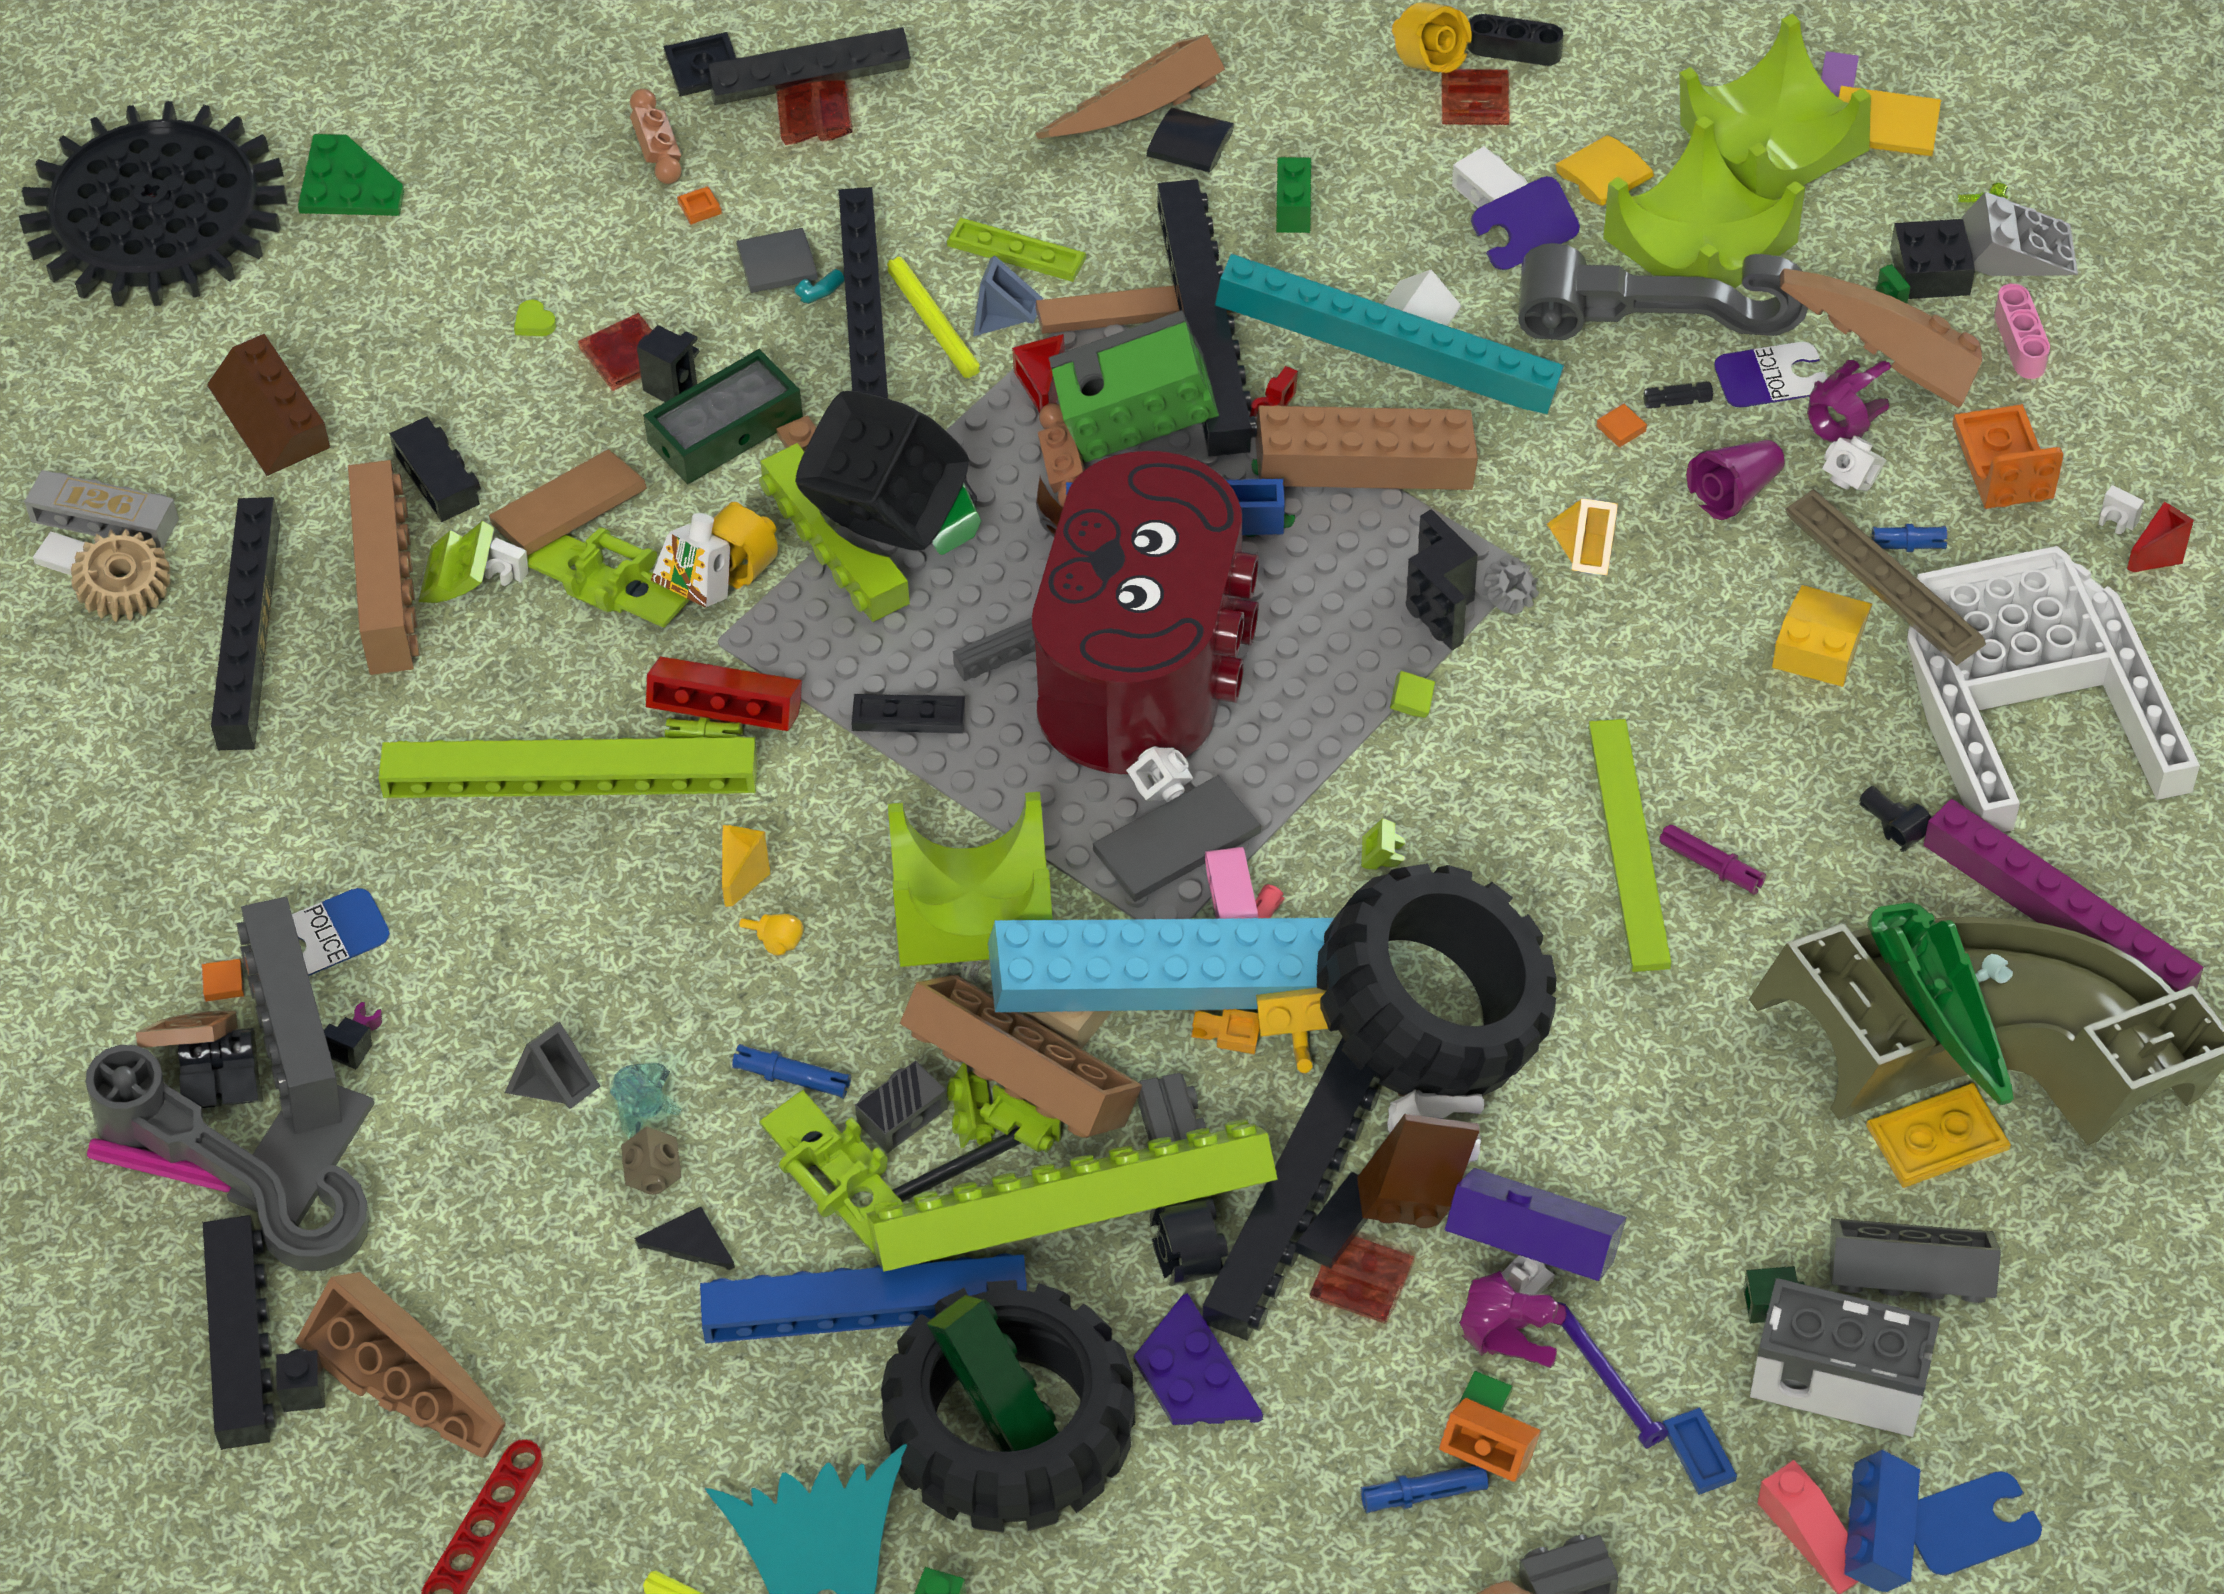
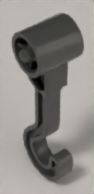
M1551 243L1542 244L1531 249L1523 258L1518 321L1520 328L1527 335L1535 339L1567 340L1574 337L1582 329L1584 321L1619 322L1623 317L1632 313H1686L1707 315L1739 334L1779 336L1795 329L1805 319L1808 308L1780 288V273L1784 268L1802 271L1797 264L1783 257L1752 254L1743 260L1742 284L1744 288L1749 291L1768 292L1775 296L1769 300L1758 301L1745 297L1732 286L1717 279L1689 276H1635L1626 272L1620 265H1587L1585 257L1578 250L1568 245Z
M117 1045L105 1049L93 1059L87 1069L85 1083L94 1123L102 1140L139 1149L147 1147L170 1163L184 1160L193 1162L249 1198L257 1208L260 1228L267 1249L282 1264L300 1271H323L343 1264L358 1252L368 1234V1204L361 1185L347 1171L336 1165H328L319 1170L316 1176L318 1196L335 1214L324 1227L315 1230L297 1227L288 1216L286 1194L280 1177L265 1162L210 1128L204 1122L202 1108L164 1084L158 1059L149 1050L136 1045Z

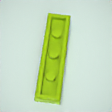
M961 217L947 239L948 247L987 258L996 256L1004 263L1074 282L1086 260L1085 252Z

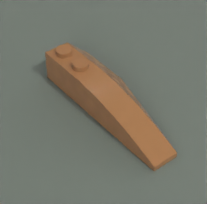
M1207 34L1179 40L1122 75V80L1109 84L1099 90L1102 97L1099 94L1084 100L1077 105L1078 112L1069 111L1036 132L1035 135L1038 139L1088 132L1143 116L1171 102L1174 106L1191 97L1189 91L1199 87L1201 90L1217 81L1215 75L1224 71L1225 68Z
M1784 268L1781 271L1780 288L1817 315H1821L1825 311L1829 314L1828 318L1834 324V327L1845 335L1851 331L1856 333L1865 343L1863 347L1873 355L1880 350L1894 360L1891 367L1900 374L1958 408L1962 406L1983 361L1981 345L1974 336L1967 332L1961 334L1950 328V324L1938 315L1930 316L1922 310L1892 296L1859 284Z
M361 1272L333 1276L329 1279L295 1343L308 1351L317 1350L322 1366L351 1392L359 1396H364L368 1392L379 1401V1406L388 1411H397L411 1418L410 1422L422 1428L429 1427L439 1432L442 1438L481 1458L487 1457L506 1423L463 1367L420 1323Z

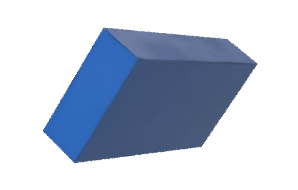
M1700 1407L1663 1421V1425L1668 1430L1667 1437L1698 1495L1736 1481L1737 1474Z

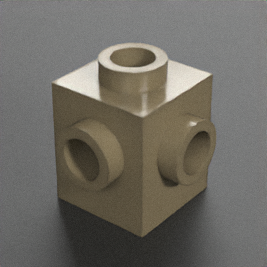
M646 1126L621 1145L626 1186L643 1191L646 1194H659L681 1178L677 1137Z

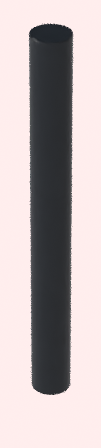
M1020 1127L1012 1130L1008 1135L1004 1134L892 1189V1191L904 1202L1022 1144L1014 1139V1134Z

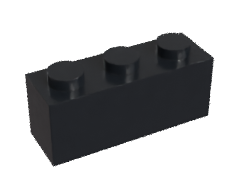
M428 416L389 433L395 457L441 522L480 505L477 492L481 491V486L476 475L473 472L467 473L464 461L458 450L450 449L445 432L440 426L435 428Z

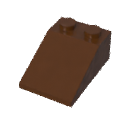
M1404 1114L1357 1177L1362 1218L1379 1220L1381 1223L1386 1224L1395 1222L1416 1225L1419 1228L1438 1226L1451 1208L1456 1186L1463 1178L1480 1131L1479 1124Z

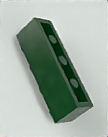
M964 1295L926 1323L1000 1452L1029 1449L1048 1441L1059 1433L1053 1423L1056 1421V1416L1048 1404L1040 1400L1034 1390L1037 1387L1034 1377L1026 1368L1021 1367L1015 1357L1018 1353L1015 1344L1006 1334L1001 1332L995 1322L998 1320L995 1309L984 1299L981 1300Z

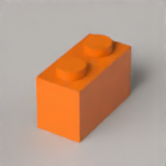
M1464 1398L1450 1413L1438 1450L1516 1482L1531 1462L1541 1430Z

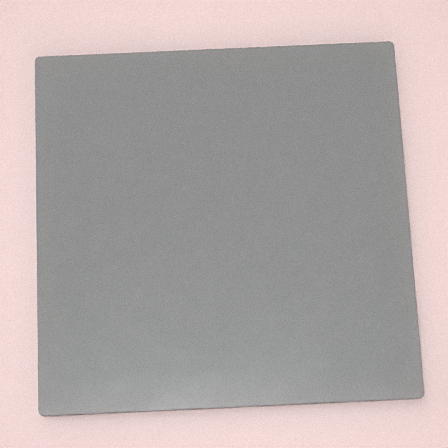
M1115 324L1101 328L1051 333L1047 338L1064 334L1066 352L1128 330L1129 328L1124 325ZM1012 369L946 430L963 447L969 457L966 481L977 496V503L974 505L982 520L974 538L946 554L940 555L932 542L925 550H908L863 537L843 526L835 531L839 536L859 548L889 557L908 580L909 605L872 622L864 611H857L852 603L849 592L845 587L842 589L838 587L830 568L826 564L821 565L813 551L718 639V645L759 673L802 680L801 701L1004 834L1019 819L1024 807L1025 793L1040 791L1045 856L1048 863L1133 919H1192L1211 899L1206 864L1134 902L1094 853V842L1167 802L1165 800L1146 801L1137 790L1129 774L1106 773L1082 766L1059 753L1047 741L1037 719L1036 652L1029 653L1018 660L1008 662L997 669H992L967 681L962 679L954 667L953 651L1032 618L1033 607L1054 537L1042 527L1036 508L1039 476L1048 492L1058 502V492L1054 493L1049 484L1038 432L1045 428L1039 421L1040 413ZM1201 423L1086 463L1082 457L1084 469H1087L1096 462L1118 454L1135 451H1162L1184 455L1200 461L1219 473L1225 480L1259 479V476L1255 475L1251 469L1253 459H1257L1255 438H1251L1250 453L1208 457ZM1283 486L1284 513L1295 515V523L1289 528H1284L1283 534L1256 535L1253 537L1242 535V552L1259 555V568L1254 595L1252 599L1242 598L1243 600L1256 601L1259 604L1256 632L1252 645L1241 644L1236 657L1244 659L1243 679L1237 703L1219 700L1209 736L1196 751L1186 757L1189 765L1187 769L1193 779L1183 786L1185 789L1184 793L1217 775L1223 779L1261 824L1260 834L1236 846L1244 848L1248 862L1395 711L1390 709L1397 674L1400 671L1427 678L1452 652L1444 642L1436 640L1429 628L1419 618H1414L1406 607L1408 559L1418 554L1420 515L1432 509L1478 554L1475 600L1466 605L1464 639L1495 608L1484 588V576L1487 568L1494 561L1504 556L1511 559L1515 558L1514 556L1401 489ZM1517 577L1509 580L1510 583L1505 590L1506 593L1515 588L1519 580ZM854 694L965 696L963 733L852 731Z

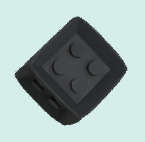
M842 391L832 400L815 429L799 463L795 482L802 494L834 522L850 529L854 533L903 549L925 550L939 533L961 490L969 467V457L963 447L933 419L914 408L868 393Z

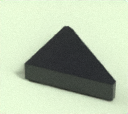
M701 1206L635 1237V1244L638 1249L646 1248L663 1252L669 1256L697 1263L701 1261L722 1266L727 1270L735 1268L733 1259Z

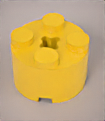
M1418 2L1407 8L1392 25L1395 47L1405 66L1432 72L1448 73L1457 69L1467 56L1464 52L1467 43H1471V26L1466 15L1451 6Z
M731 502L713 518L714 523L711 534L728 542L730 546L728 585L740 589L743 585L747 584L748 586L776 558L778 544L774 534L777 529L773 521L768 517H760L752 510L743 507L740 503ZM744 559L748 560V564L739 565Z

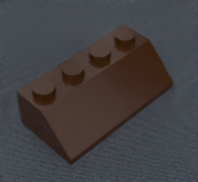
M265 333L232 347L208 382L207 387L265 475L269 476L329 449L330 444L325 422Z

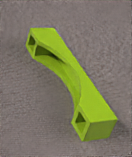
M798 443L760 461L762 476L759 477V483L763 492L768 497L773 496L777 501L780 513L785 519L790 518L800 539L811 544L821 565L826 564L830 568L838 587L841 589L845 587L849 592L852 603L857 611H864L868 618L875 622L910 604L908 580L889 557L859 548L839 536L827 524L819 509L798 489L795 479L799 463L804 454L803 449Z

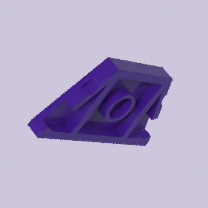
M1188 1293L1182 1295L1134 1355V1363L1172 1425H1191L1199 1421L1208 1424H1224L1225 1421L1250 1420V1423L1262 1421V1411Z

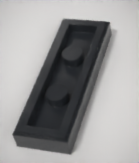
M854 694L852 731L963 733L965 696Z
M1351 1171L1296 1242V1253L1328 1268H1332L1368 1220L1362 1218L1357 1180L1358 1174Z

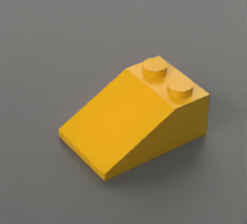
M1801 585L1785 616L1778 635L1772 668L1844 687L1871 611L1872 603Z

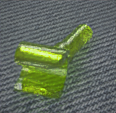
M1994 183L1991 185L1988 193L2007 199L2008 196L2005 194L2008 187L2003 183ZM1983 193L1958 194V202H1976Z

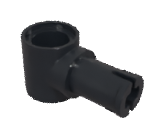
M1870 786L1862 793L1859 805L1882 821L1881 824L1885 838L1887 840L1892 839L1902 847L1900 849L1901 852L1908 850L1925 837L1928 821L1932 817L1923 806L1912 803L1906 807L1900 802L1894 803L1874 786Z

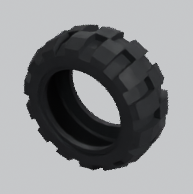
M1016 1280L989 1281L986 1284V1292L971 1295V1297L984 1299L995 1309L998 1315V1320L995 1322L1001 1332L1006 1334L1015 1344L1018 1351L1015 1357L1018 1361L1047 1368L1063 1378L1072 1387L1081 1402L1071 1421L1062 1431L1048 1441L1019 1451H990L975 1447L959 1439L944 1426L936 1414L943 1397L959 1379L926 1324L932 1319L921 1314L897 1341L899 1354L895 1353L886 1363L881 1385L883 1404L881 1413L884 1437L889 1444L891 1454L906 1443L907 1447L901 1458L902 1463L898 1474L907 1487L914 1491L918 1488L921 1489L922 1503L952 1521L955 1520L959 1512L971 1516V1527L974 1529L1004 1533L1005 1522L1026 1521L1027 1531H1031L1059 1522L1058 1511L1069 1505L1076 1513L1081 1511L1105 1491V1476L1113 1478L1120 1472L1131 1448L1130 1433L1131 1428L1135 1425L1133 1372L1124 1347L1117 1341L1112 1340V1328L1087 1305L1082 1304L1077 1310L1071 1308L1070 1295L1038 1283L1035 1292L1017 1290ZM962 1288L940 1299L935 1304L936 1316L964 1295L969 1296L966 1289Z

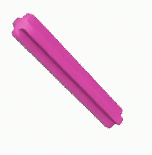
M93 1138L89 1143L87 1157L89 1159L223 1192H229L231 1189L229 1185L187 1160L170 1163L155 1152L119 1145Z

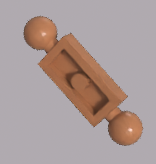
M638 89L630 98L632 109L630 115L631 122L646 162L656 163L654 170L657 179L664 184H672L681 176V165L679 163L681 153L665 110L655 108V95L650 90Z
M1050 403L1045 405L1040 411L1039 421L1045 429L1039 431L1038 436L1049 484L1054 493L1058 492V502L1063 508L1066 499V482H1073L1085 469L1081 453L1064 423L1060 405Z

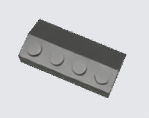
M1831 1218L1830 1279L1832 1285H1838V1289L1841 1291L1858 1293L1863 1291V1287L1879 1289L1881 1294L1890 1296H1901L1904 1294V1291L1920 1292V1296L1928 1299H1943L1945 1294L1961 1295L1962 1300L1974 1303L1985 1302L1986 1298H1997L2001 1250L1993 1231Z

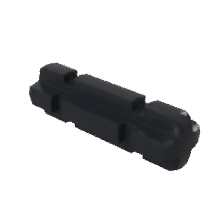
M1709 381L1696 382V386H1692V383L1663 386V390H1659V387L1646 388L1643 393L1644 404L1648 409L1660 408V404H1665L1666 407L1694 404L1693 400H1698V403L1710 402L1713 399V388Z

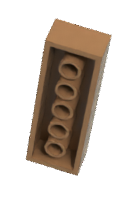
M1259 406L1255 443L1259 479H1283V486L1473 490L1478 455L1471 410L1316 406Z
M391 460L348 465L359 631L369 673L374 675L414 669L413 657L420 656L417 634L411 635L414 633V628H417L415 607H409V605H412V600H415L413 580L407 579V577H410V573L413 572L410 551L404 552V550L408 549V545H411L408 524H402V522H406L405 518L409 516L406 497H399V495H403L401 474H394Z
M956 974L916 982L900 1021L902 1026L912 1031L911 1035L915 1039L936 1045L942 1049V1054L953 1061L966 1063L974 1068L973 1073L978 1077L989 1081L994 1080L1005 1087L1004 1091L1008 1095L1029 1101L1036 1106L1038 1113L1048 1118L1059 1119L1068 1125L1067 1129L1071 1133L1080 1137L1088 1138L1125 1127L1143 1086L1022 1013L995 1012L993 996Z

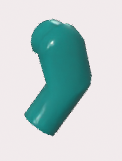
M833 269L814 286L809 280L803 279L795 287L794 292L801 298L800 301L803 303H812L830 295L845 281L844 275L840 270Z

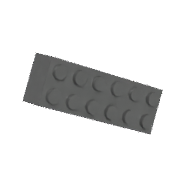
M286 896L241 906L243 922L236 923L241 944L240 952L244 969H247L248 974L251 975L248 976L249 988L252 999L255 998L257 1004L255 1006L259 1027L260 1029L263 1028L265 1035L263 1036L268 1059L271 1058V1070L275 1088L279 1089L281 1096L279 1101L284 1120H292L295 1134L342 1122L336 1075L288 898Z

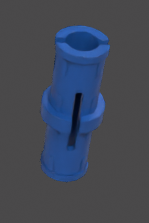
M1905 524L1904 527L1872 528V535L1874 537L1871 538L1882 549H1906V552H1914V549L1947 548V541H1944V539H1947L1946 526L1914 527L1913 524Z

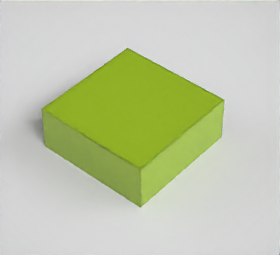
M1400 671L1395 679L1390 709L1411 716L1426 718L1430 711L1435 681Z

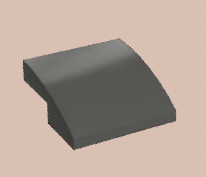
M803 228L736 241L746 282L751 293L799 284L803 279L809 281L818 280L812 253Z

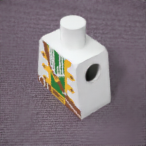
M696 513L692 516L691 525L687 524L672 530L667 535L651 581L706 608L727 599L730 546L727 541L711 534L714 523L713 517L703 513Z

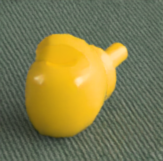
M764 914L760 921L741 918L739 926L742 928L756 930L757 937L760 941H763L766 950L778 956L784 955L786 951L794 950L801 940L804 931L801 920L790 914Z

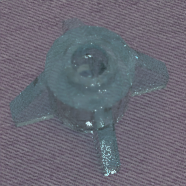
M663 1064L628 1065L620 1069L611 1081L610 1093L617 1100L622 1131L629 1138L640 1131L644 1123L640 1118H652L660 1110L679 1116L682 1110L675 1101L665 1096L662 1092V1087L670 1074V1071Z

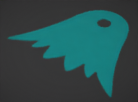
M905 1443L893 1452L877 1468L868 1481L866 1480L865 1466L863 1463L860 1464L851 1475L846 1488L843 1487L834 1466L830 1462L826 1463L820 1470L810 1494L796 1478L783 1472L779 1480L776 1504L765 1493L756 1488L751 1489L753 1506L727 1493L711 1488H705V1490L743 1541L759 1570L769 1594H818L825 1589L832 1590L836 1594H875L880 1547L887 1509L896 1476L902 1463L901 1458L907 1445Z

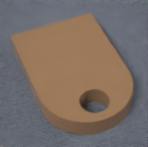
M207 1011L165 1018L136 1032L137 1046L145 1048L214 1042L225 1036L228 1032L231 1033L233 1030L238 1029L237 1015L235 1011Z

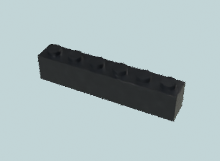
M904 27L711 63L708 64L707 77L714 105L907 69L909 68L911 57Z
M251 1215L202 1222L214 1433L221 1450L269 1443V1429L277 1427L274 1403L268 1404L267 1393L274 1392V1378L271 1367L265 1368V1357H272V1345L269 1332L263 1333V1323L270 1322V1313L267 1298H261L260 1288L268 1286L265 1264H259L258 1254L265 1253V1241L262 1230H255Z

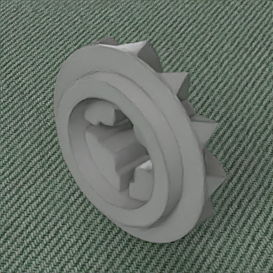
M1504 556L1494 561L1487 568L1484 576V588L1489 600L1499 610L1510 614L1521 613L1525 606L1528 608L1533 606L1532 598H1536L1539 594L1536 590V583L1539 578L1533 577L1530 572L1531 565L1522 564L1519 557L1511 559ZM1517 577L1519 579L1516 585L1517 589L1506 593L1505 590L1508 588L1509 580Z

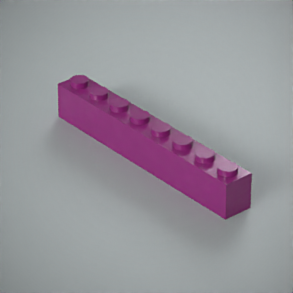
M1952 798L1928 821L1923 846L2037 923L2079 932L2110 944L2137 959L2161 977L2174 992L2194 986L2197 990L2203 966Z

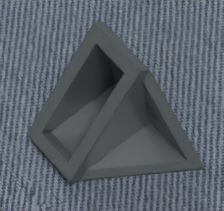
M556 1022L526 1044L504 1093L564 1103L571 1109L601 1086L562 1024Z

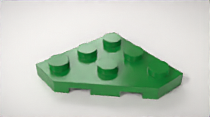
M313 134L298 202L300 214L400 216L404 196V187L400 181L348 135Z

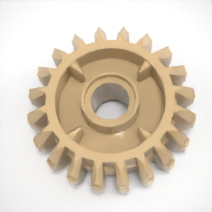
M125 528L122 535H115L110 529L107 538L96 534L94 538L95 544L84 542L83 552H76L75 563L71 567L73 578L71 583L72 589L76 592L77 600L79 603H85V608L89 613L97 610L101 620L108 614H112V619L116 623L120 615L126 614V618L131 622L133 612L138 611L139 614L145 617L147 606L157 609L159 605L158 598L165 599L167 594L166 587H169L171 580L169 574L170 565L167 559H165V552L162 550V547L156 548V542H154L153 538L144 541V536L141 532L131 537ZM118 574H127V575H125V576H123V577H116V576H115V575H118Z

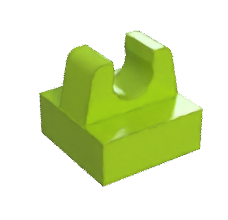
M1382 818L1362 836L1361 867L1377 870L1380 866L1397 867L1405 860V856L1395 852V849H1400L1405 845V839L1395 833L1396 823Z

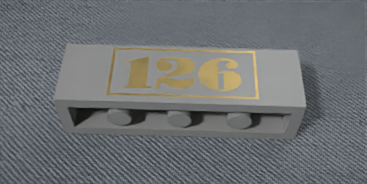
M41 470L24 501L30 521L33 523L93 536L98 534L103 538L108 537L110 529L115 535H122L126 528L131 537L141 532L144 536V541L153 538L154 542H156V548L162 547V550L179 520L174 499L165 495L146 493L130 487H119L101 483L97 480H86L72 477L65 473H54Z

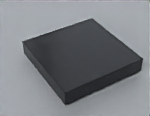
M727 32L663 46L680 97L710 90L707 77L708 64L737 59Z

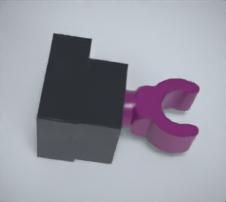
M364 1002L359 1003L354 1009L355 1016L353 1020L345 1017L337 1027L328 1024L323 1030L331 1059L357 1070L372 1047L370 1031L377 1029L382 1024L381 1009L376 1010L372 1016L366 1017Z

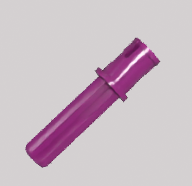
M1674 825L1666 826L1663 829L1659 838L1662 845L1718 874L1720 881L1728 880L1749 891L1752 895L1759 892L1755 888L1756 886L1760 889L1763 886L1766 874L1738 860V855L1735 853L1728 855Z

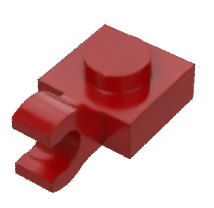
M1285 366L1277 378L1272 377L1266 388L1265 395L1267 397H1260L1252 401L1250 416L1256 417L1259 406H1288L1296 394L1298 371Z

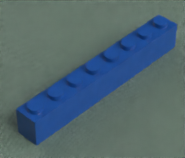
M999 1254L991 1258L972 1259L961 1257L954 1261L933 1263L927 1261L889 1271H883L880 1265H877L873 1268L855 1270L838 1268L832 1272L820 1273L800 1271L792 1275L775 1277L758 1275L752 1279L741 1280L720 1278L712 1282L700 1283L701 1319L705 1344L910 1326L921 1314L932 1319L936 1316L935 1304L940 1299L962 1288H965L968 1295L971 1296L986 1292V1284L989 1281L1016 1280L1017 1290L1027 1291L1024 1255Z

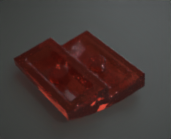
M1455 69L1448 73H1441L1442 125H1509L1508 69Z
M845 81L810 82L777 91L781 140L785 145L797 144L815 136H818L821 142L832 141L853 132L848 85Z
M1355 1236L1332 1268L1321 1265L1309 1296L1317 1301L1386 1324L1415 1262L1414 1256Z

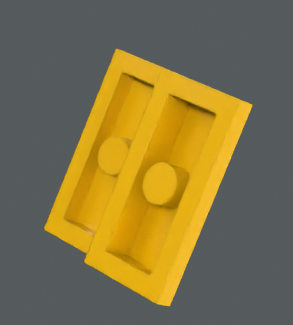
M1609 135L1602 137L1555 164L1557 173L1561 177L1577 184L1582 196L1600 206L1607 203L1608 183L1619 177L1628 183V190L1630 191L1654 177L1653 170L1639 155Z

